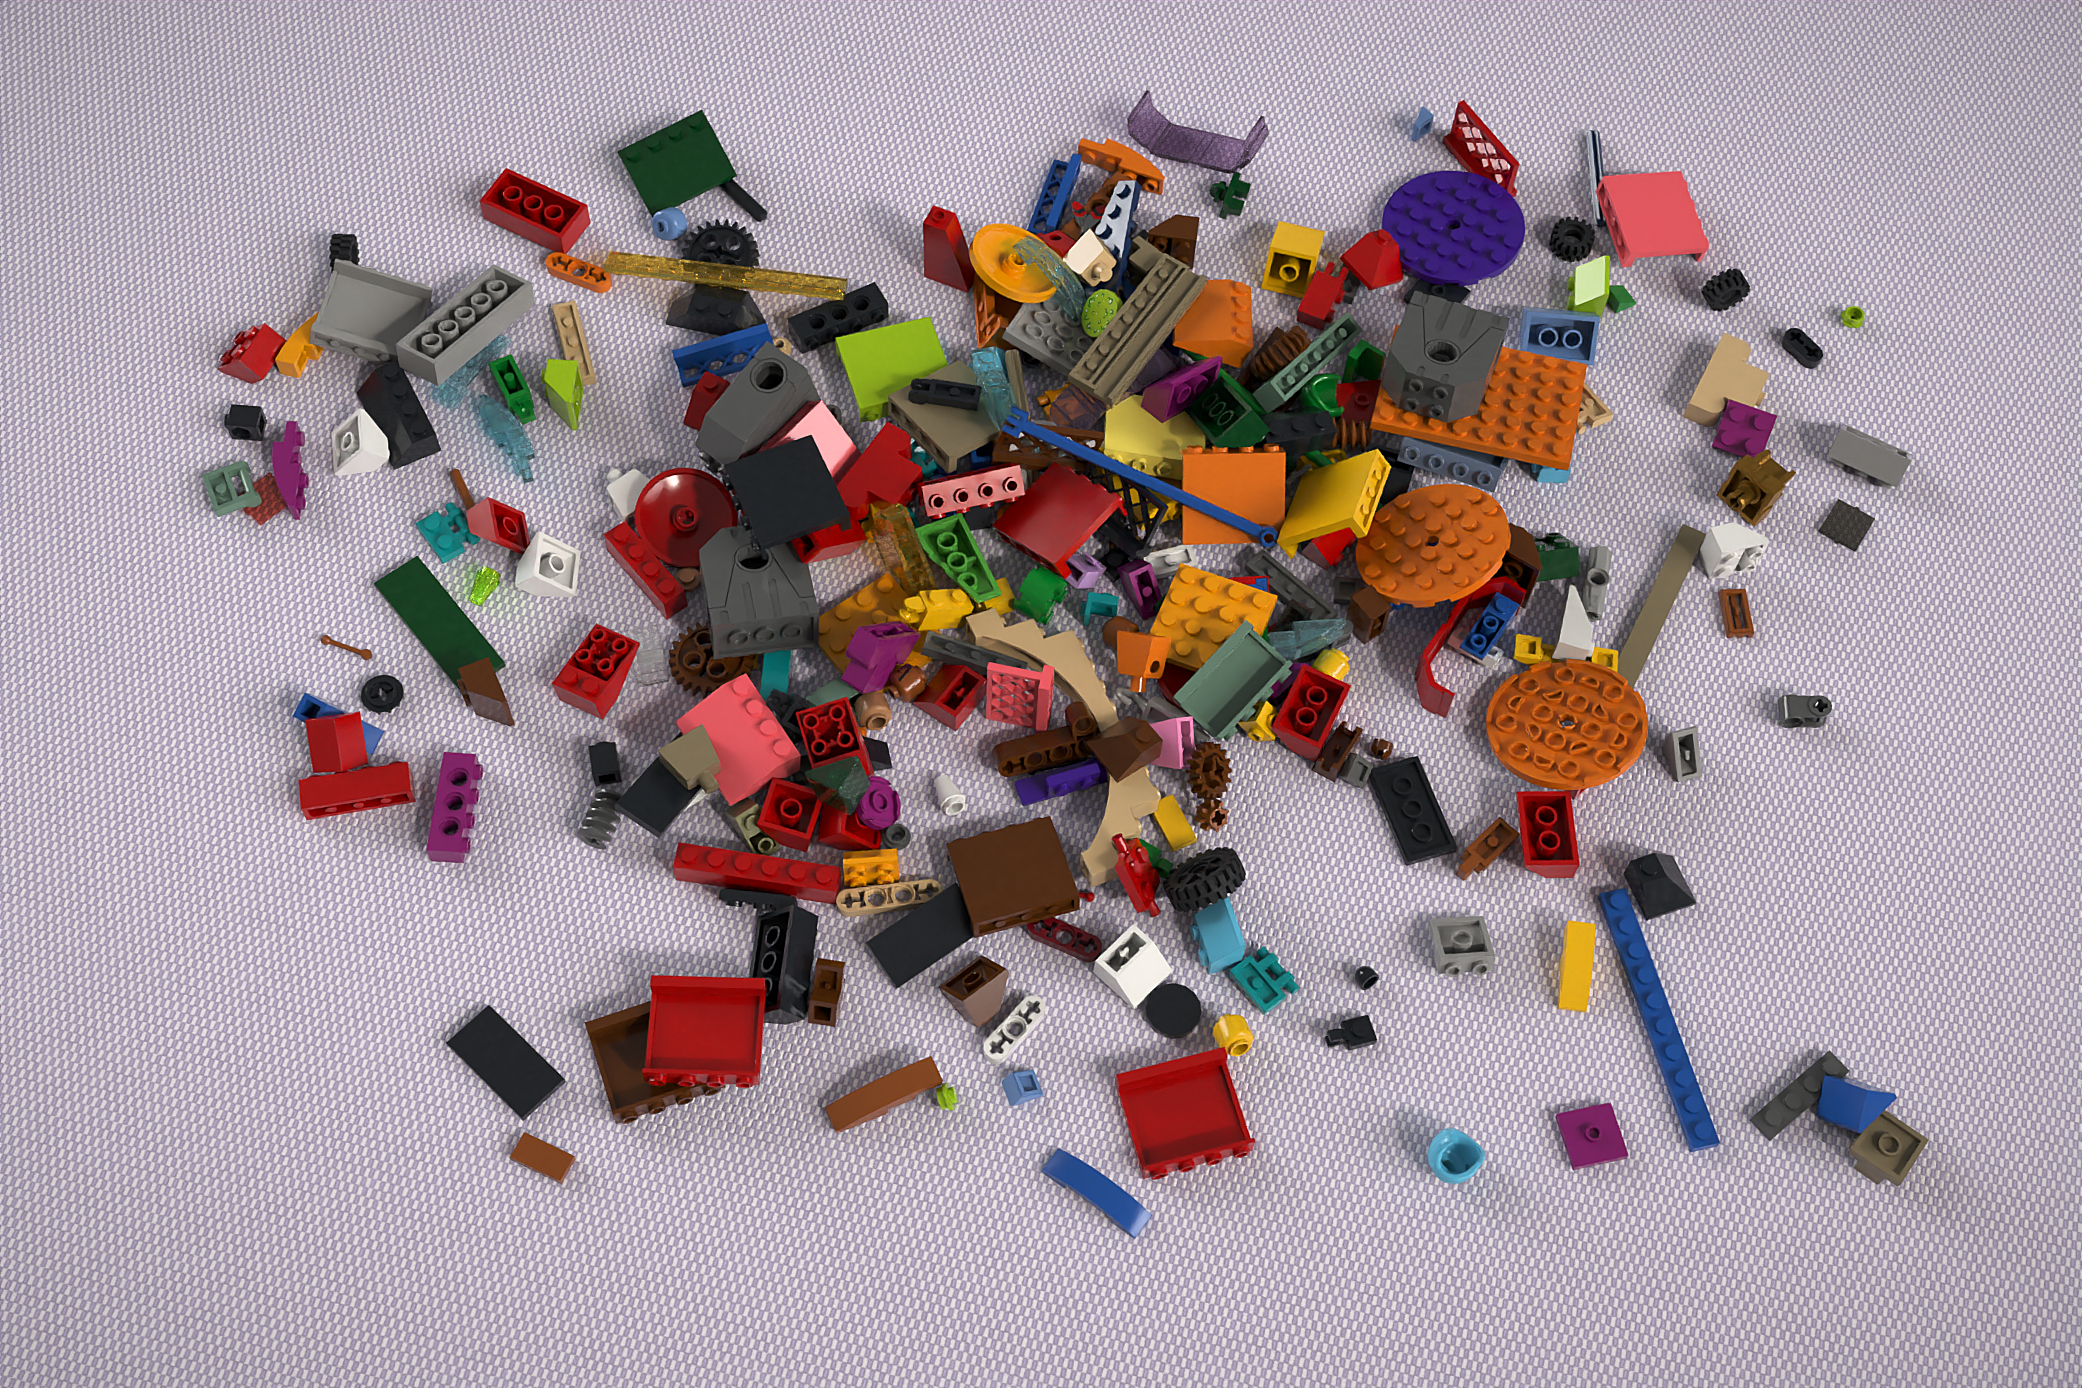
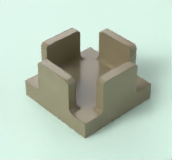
M1139 235L1132 240L1126 271L1128 270L1129 273L1135 276L1129 281L1135 288L1140 285L1163 255L1161 251Z
M1884 1110L1866 1129L1856 1135L1849 1146L1850 1150L1848 1153L1859 1160L1854 1169L1876 1184H1880L1884 1179H1887L1898 1187L1905 1179L1929 1139Z

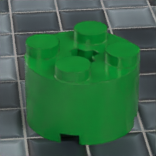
M1037 564V569L1033 568L1018 591L1022 596L1020 600L1015 598L1013 609L1030 619L1034 618L1035 622L1047 625L1054 615L1053 607L1056 603L1061 604L1068 591L1065 589L1068 583L1066 579Z

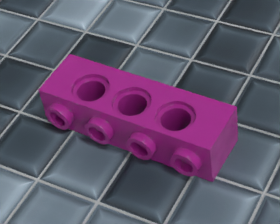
M443 753L426 848L431 861L464 863L465 854L470 852L471 839L468 837L469 829H473L475 824V814L472 813L473 806L478 804L479 801L477 782L482 780L483 765L479 763L476 754ZM459 781H466L463 785H455ZM455 805H462L457 810H451ZM457 829L456 833L447 835L450 830Z

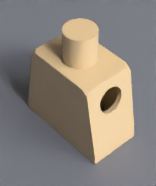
M1089 228L1058 263L1075 279L1095 287L1100 281L1106 282L1112 277L1111 269L1116 265V260L1105 243Z

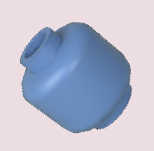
M669 207L660 210L652 218L653 232L661 240L670 241L681 237L687 230L686 216L678 208Z

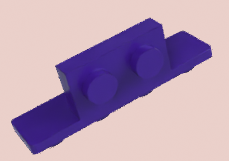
M1097 758L1017 780L1015 781V787L1022 806H1027L1106 783L1107 771Z

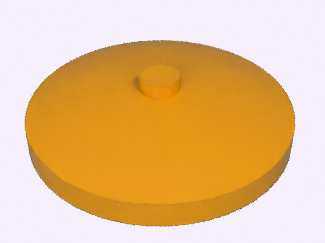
M1003 223L989 224L982 227L976 233L970 244L969 256L977 274L988 286L1007 298L1023 303L1044 302L1055 294L1061 284L1062 269L1056 255L1040 238L1025 229Z

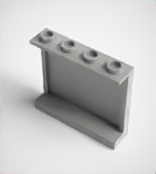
M335 259L329 285L316 322H313L310 331L309 343L381 365L398 360L395 344L425 320L433 288L423 283L402 279L396 275H388L373 268L355 265L350 261Z

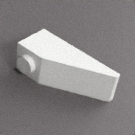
M1570 585L1563 601L1552 658L1566 661V659L1585 661L1586 657L1591 658L1595 647V642H1591L1593 630L1576 586Z

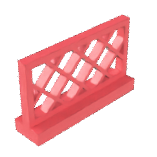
M989 662L987 667L986 719L1036 729V734L1048 731L1052 711L1055 667L1044 665L1041 673Z

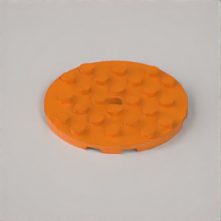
M1438 484L1422 487L1397 496L1375 513L1367 536L1361 537L1358 540L1356 547L1357 567L1365 585L1368 587L1372 584L1376 591L1389 603L1395 605L1400 603L1413 604L1414 608L1432 607L1435 606V602L1447 599L1453 602L1483 586L1502 566V558L1505 552L1509 551L1511 543L1509 523L1501 505L1492 496L1477 488L1460 484ZM1428 542H1429V543H1434V542H1437V543H1438V544H1437L1436 546H1434V547H1433V546H1428Z
M1566 659V662L1550 663L1549 660L1530 665L1529 670L1519 675L1513 674L1501 684L1494 693L1487 709L1486 732L1494 755L1506 769L1517 777L1545 788L1579 790L1607 783L1623 774L1636 762L1647 740L1648 718L1646 706L1638 691L1635 692L1628 685V680L1619 673L1600 664L1584 660ZM1571 721L1573 725L1562 728L1560 723Z

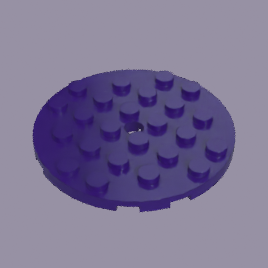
M1446 170L1420 175L1399 187L1389 198L1384 208L1382 229L1390 233L1392 238L1398 243L1399 260L1402 269L1409 274L1433 284L1444 285L1445 282L1458 283V286H1469L1478 284L1479 280L1488 277L1491 279L1495 278L1514 263L1523 245L1525 221L1517 201L1499 184L1479 174ZM1456 224L1458 227V229L1454 230L1448 228V226H1455Z

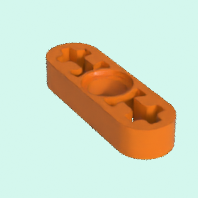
M561 252L551 253L546 258L548 273L554 277L596 293H605L612 287L611 275L606 269ZM577 269L585 270L582 276H574L572 274Z

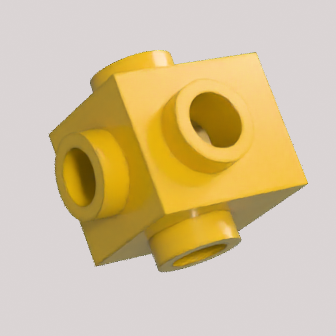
M1267 700L1264 703L1258 701L1253 706L1256 710L1246 722L1241 719L1238 724L1245 730L1248 737L1255 742L1274 741L1277 735L1272 731L1271 727L1278 715L1277 709Z

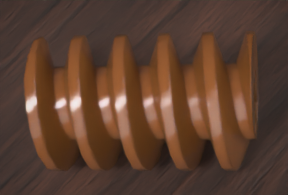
M1331 416L1337 429L1331 444L1332 449H1335L1337 443L1340 442L1342 450H1345L1349 443L1352 451H1355L1357 445H1360L1361 452H1365L1372 438L1373 429H1370L1371 422L1366 428L1364 421L1361 420L1356 427L1354 419H1350L1346 426L1344 418H1340L1336 424L1335 418Z

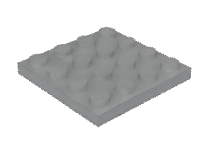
M1056 291L1050 299L1044 302L1024 303L1002 336L1003 339L1013 346L1020 348L1033 358L1040 360L1068 377L1069 373L1096 340V338L1085 333L1082 327L1081 316L1084 306L1059 291Z

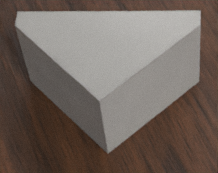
M1692 726L1670 732L1661 750L1675 781L1679 783L1702 777L1697 727Z

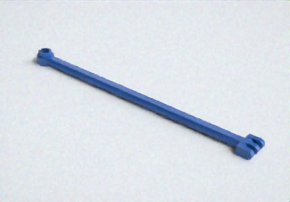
M1012 406L1010 411L1018 415L1019 418L1008 415L1006 421L1015 426L1012 428L1008 425H1003L1002 430L1018 438L1022 431L1258 538L1260 544L1265 547H1271L1276 544L1278 533L1275 527L1271 525L1260 526L1027 420L1029 412ZM1272 534L1273 540L1265 541L1264 536Z

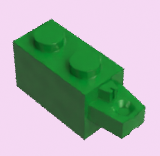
M512 354L489 362L488 365L493 382L511 417L516 416L522 425L536 420L531 391Z

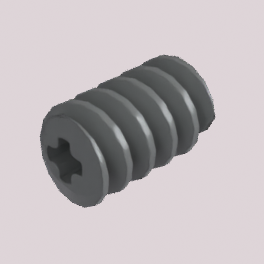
M601 789L595 793V799L590 804L591 808L586 812L587 818L583 819L582 827L577 831V836L581 841L597 849H606L602 841L611 842L612 837L607 832L615 833L617 830L611 823L619 824L621 821L620 817L616 814L622 813L614 809L616 802L623 796L622 794L609 789Z

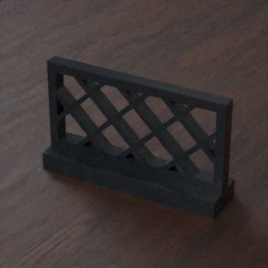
M1096 449V450H1095V451H1097V452H1099V453H1101V454H1104V453H1103L1102 451H1100L1099 449ZM1088 462L1082 474L1089 480H1092L1093 484L1099 483L1098 478L1106 477L1107 492L1110 494L1123 491L1126 505L1123 507L1128 513L1129 524L1121 522L1120 514L1114 511L1098 530L1132 559L1147 557L1152 550V547L1149 545L1169 507L1147 488L1119 476L1122 488L1115 489L1112 477L1115 473L1104 469L1105 474L1098 475L1096 465ZM1130 489L1138 491L1139 503L1132 504ZM1149 503L1158 508L1155 517L1151 519L1147 506ZM1141 506L1142 521H1135L1133 507ZM1144 523L1146 534L1142 539L1138 536L1136 525Z

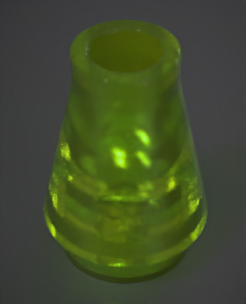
M482 566L481 570L476 572L468 600L482 607L486 599L500 584L499 579L501 575L489 567Z

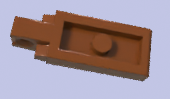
M1499 817L1465 849L1464 854L1460 858L1463 863L1458 867L1459 870L1456 872V875L1463 881L1474 871L1479 875L1519 838L1520 833Z

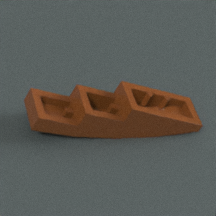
M929 1056L847 1094L826 1106L825 1111L837 1134L888 1114L889 1109L914 1100L919 1093L942 1085L943 1079L932 1056Z

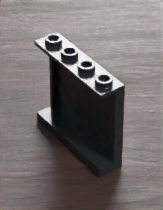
M812 434L724 465L725 476H722L724 486L727 491H732L734 495L731 496L733 506L736 511H741L743 515L740 517L745 532L750 531L752 536L749 539L754 552H760L763 560L767 559L766 549L838 524L841 532L851 529L849 511Z

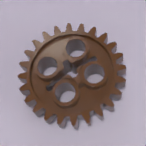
M707 621L704 627L699 622H696L697 629L695 630L686 627L688 634L679 633V641L672 642L673 649L669 650L671 659L668 660L671 675L675 677L677 685L682 684L684 692L691 688L694 697L700 691L702 692L703 699H705L708 693H713L723 684L745 673L748 677H751L750 669L754 668V654L714 659ZM704 643H710L707 646H702ZM695 663H696V664H699V665H697V666H695V667H691V666H690V665L695 664ZM718 672L722 673L721 675H718V676L713 675V674L718 673Z

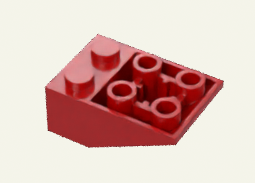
M596 623L551 683L559 700L603 720L618 699L639 648V642Z
M848 697L796 712L819 791L825 792L844 784L875 776L868 750Z

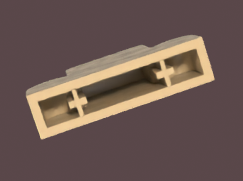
M1723 333L1683 415L1684 418L1703 426H1713L1718 422L1722 412H1725L1729 399L1751 407L1755 405L1760 407L1766 393L1762 392V389L1769 377V373L1747 364L1751 354V348L1748 343Z

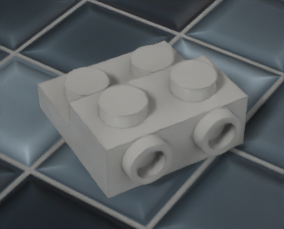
M1483 916L1429 919L1428 928L1434 946L1433 957L1438 974L1457 977L1464 972H1473L1475 975L1481 976L1488 973V971H1493L1495 953Z

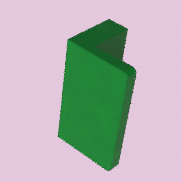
M1361 339L1348 354L1342 383L1355 382L1359 376L1367 380H1379L1386 354Z

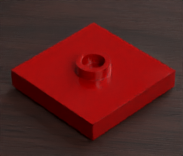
M1381 379L1337 384L1336 402L1338 408L1344 407L1343 414L1339 416V420L1344 418L1347 426L1350 419H1354L1356 427L1363 420L1365 427H1367L1372 421Z

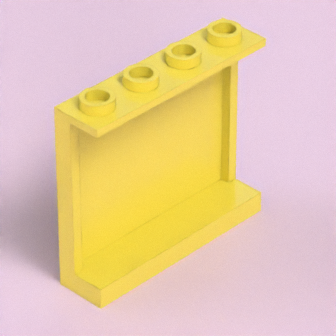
M1124 393L1112 409L1110 405L1105 403L1103 416H1105L1103 453L1112 459L1148 475L1182 480L1181 449H1187V446L1200 445L1202 449H1205V433L1185 411L1161 423L1141 407L1143 396Z

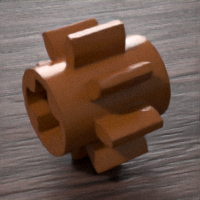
M1205 798L1203 803L1196 806L1197 810L1194 820L1201 823V829L1207 832L1210 829L1219 832V828L1227 824L1229 810L1222 807L1224 802L1218 799L1212 801Z

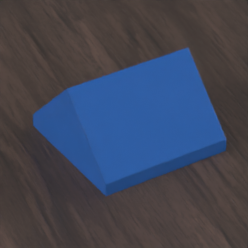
M1825 1075L1816 1115L1819 1119L1861 1133L1897 1099L1895 1093L1854 1079Z

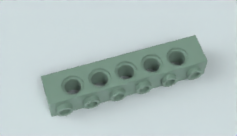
M1349 312L1345 313L1316 336L1303 353L1253 393V396L1267 413L1271 412L1287 401L1363 330Z

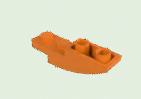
M1081 138L1078 144V155H1082L1081 161L1108 171H1118L1129 179L1136 180L1141 185V189L1162 195L1165 177L1144 156L1108 138L1104 145Z

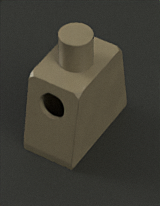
M703 724L658 750L660 762L686 789L690 790L700 784L705 793L710 794L720 786L714 775L721 771L720 761Z

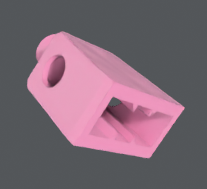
M1193 716L1173 718L1150 724L1162 738L1163 743L1160 757L1149 764L1173 769L1190 768L1186 761L1187 759H1192L1190 751L1195 750Z

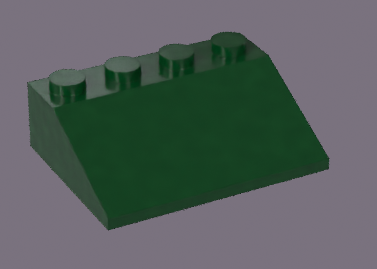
M702 110L617 151L627 174L652 218L660 210L669 207L675 208L737 177L732 164Z

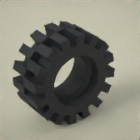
M1571 216L1566 217V220L1562 218L1559 220V223L1556 222L1549 242L1551 251H1556V257L1562 255V260L1566 261L1567 258H1570V262H1574L1575 258H1577V261H1582L1583 257H1588L1596 236H1594L1595 230H1591L1592 225L1590 223L1585 225V219H1582L1580 222L1578 221L1579 217H1574V220H1571ZM1564 236H1574L1581 242H1569Z
M333 234L330 240L331 246H329L331 273L334 270L335 259L350 261L358 265L359 249L355 234Z
M1737 268L1733 270L1727 269L1725 273L1724 271L1719 272L1720 275H1714L1712 277L1713 280H1708L1706 282L1707 285L1703 286L1702 294L1713 311L1721 312L1723 308L1728 310L1729 306H1736L1735 303H1741L1743 301L1742 297H1747V292H1750V285L1742 272Z

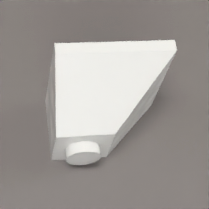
M358 409L331 433L334 475L342 476L372 472L389 460L388 439L364 409Z
M540 531L537 532L518 563L515 587L535 596H576L581 551Z

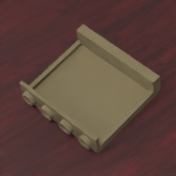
M958 360L922 379H938L982 387L978 411L927 403L923 405L912 403L908 400L909 391L912 390L910 385L888 395V414L948 474L956 470L958 458L996 439L1008 415L1019 418L1018 415L1010 411L1011 408L1005 403L1004 399L992 391L989 385L982 381L974 373L973 369L968 367L962 360Z

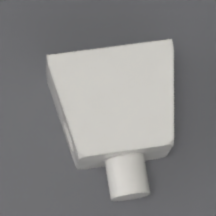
M616 468L607 475V480L611 483L606 487L608 499L621 522L625 521L632 528L635 526L634 511L638 497L650 479L637 469H632L623 475Z

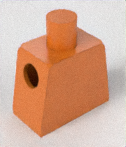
M1117 631V671L1120 674L1131 676L1130 691L1145 693L1147 678L1160 679L1162 677L1171 642L1170 637L1137 631Z

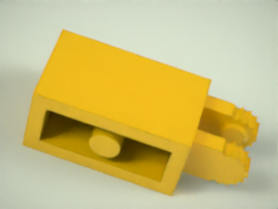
M962 588L919 591L916 597L904 599L903 608L899 609L897 618L901 622L914 623L917 631L963 628L966 623V617L970 616L974 607L968 594Z

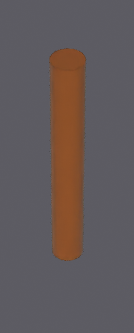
M459 469L452 470L450 476L466 510H469L475 506V503Z

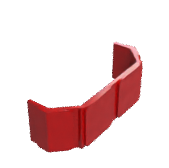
M1506 576L1491 578L1483 586L1458 601L1451 611L1447 623L1442 624L1421 654L1415 672V681H1417V691L1422 708L1443 718L1447 717L1455 693L1435 682L1430 666L1431 662L1469 609L1487 607L1497 592L1519 604L1515 615L1517 616L1527 592L1518 583Z

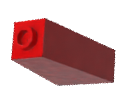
M933 205L923 222L924 277L968 293L973 285L976 271L971 263L969 248L957 215L954 212Z
M850 518L851 529L842 532L838 524L791 541L803 564L849 555L867 540L859 521Z

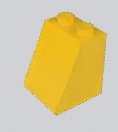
M1278 221L1269 248L1261 289L1303 298L1316 271L1325 231Z

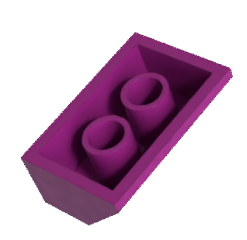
M1215 356L1195 361L1188 366H1183L1170 375H1166L1163 379L1149 384L1143 391L1141 407L1161 423L1184 412L1186 406L1217 380L1223 358Z

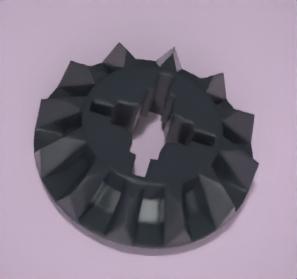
M375 676L363 686L361 700L369 712L373 711L378 715L382 712L391 714L392 709L400 707V702L404 698V688L401 682L393 676ZM380 688L387 694V701L380 698Z

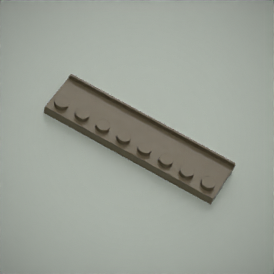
M1164 253L1069 373L1067 381L1110 405L1112 409L1204 290L1207 284V276L1203 274L1201 277L1189 271V266Z

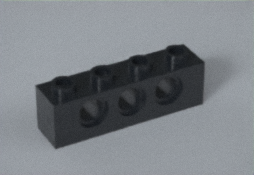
M873 282L787 318L789 334L801 354L814 351L822 345L835 342L837 337L859 332L869 325L882 322L889 317L888 302L877 284Z

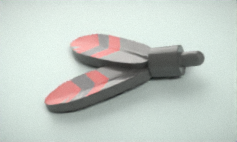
M1072 202L1071 212L1081 229L1080 237L1089 228H1094L1101 221L1105 212V205L1096 207L1087 216L1084 207L1079 202Z

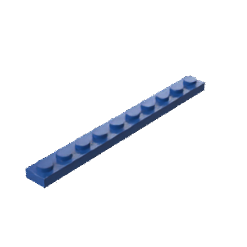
M1623 888L1600 893L1598 896L1600 906L1690 1152L1717 1147L1720 1144L1718 1135L1627 890Z

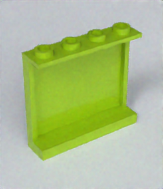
M930 316L835 338L836 355L844 366L859 409L860 423L872 422L879 418L890 416L888 414V395L910 385L913 379H922L948 366Z

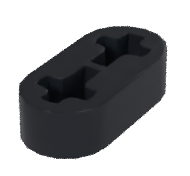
M1790 328L1785 332L1781 342L1783 348L1803 367L1808 369L1816 368L1823 358L1822 349L1806 333L1798 328Z

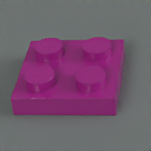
M1729 399L1711 447L1742 458L1747 454L1753 458L1765 450L1777 415Z

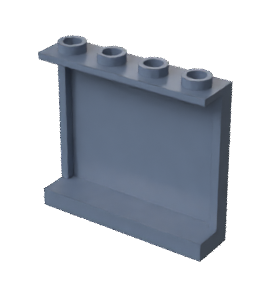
M1404 437L1397 461L1494 493L1509 458L1422 439Z

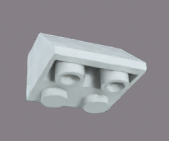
M1732 522L1711 527L1698 552V556L1709 579L1716 577L1726 578L1733 573L1741 571L1747 573L1754 570L1770 541L1767 537Z
M1134 924L1095 961L1094 974L1133 1009L1172 973V969L1155 943Z

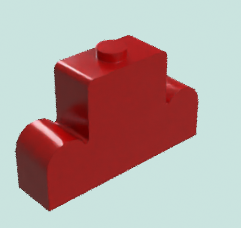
M889 422L884 425L837 485V489L849 511L850 518L853 520H860L866 517L869 512V504L874 505L893 517H897L909 502L915 500L918 494L916 483L923 482L921 466L910 461L912 446L909 434Z

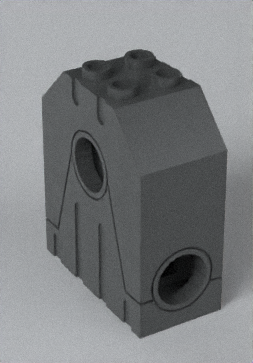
M1415 291L1389 348L1381 386L1399 409L1408 410L1422 416L1438 419L1439 421L1447 423L1477 414L1500 358L1510 318Z
M768 341L763 345L704 417L695 445L700 452L698 456L706 463L704 466L715 475L719 472L725 476V464L756 454L808 401L821 400L807 368Z
M743 526L721 528L699 550L700 584L714 659L819 647V611L809 565L802 563L792 541L766 549L767 559L763 560L760 552H754L749 539L752 536L750 531L745 532Z

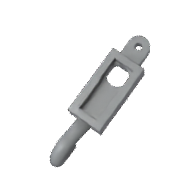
M1129 686L1119 687L1115 692L1116 697L1126 705L1132 703L1130 699L1132 698L1143 711L1140 719L1147 721L1149 724L1189 716L1186 712L1157 695L1148 701L1140 692L1130 691ZM1193 720L1194 744H1202L1201 740L1203 742H1211L1210 736L1199 729V724Z

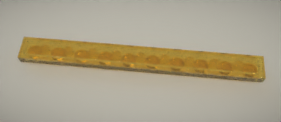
M610 251L604 263V272L614 273L615 275H631L639 278L648 277L664 281L674 280L689 284L699 283L710 286L732 287L734 289H751L758 292L768 291L783 295L794 294L809 298L819 297L829 300H843L848 288L847 278Z

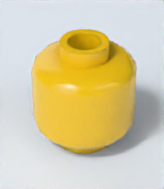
M1336 648L1331 650L1324 649L1311 668L1342 681L1350 670L1349 658Z
M1237 1014L1221 1016L1212 1031L1219 1048L1225 1047L1227 1055L1234 1057L1248 1052L1254 1039L1245 1018Z

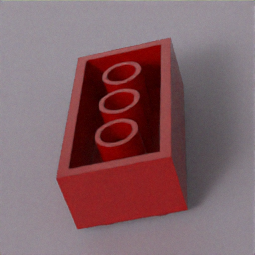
M505 168L479 201L485 220L554 252H561L563 254H567L591 223L587 204L508 168Z

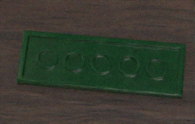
M418 556L374 583L378 592L460 694L461 690L457 680L461 679L458 668L489 657L495 673L506 666L502 658Z

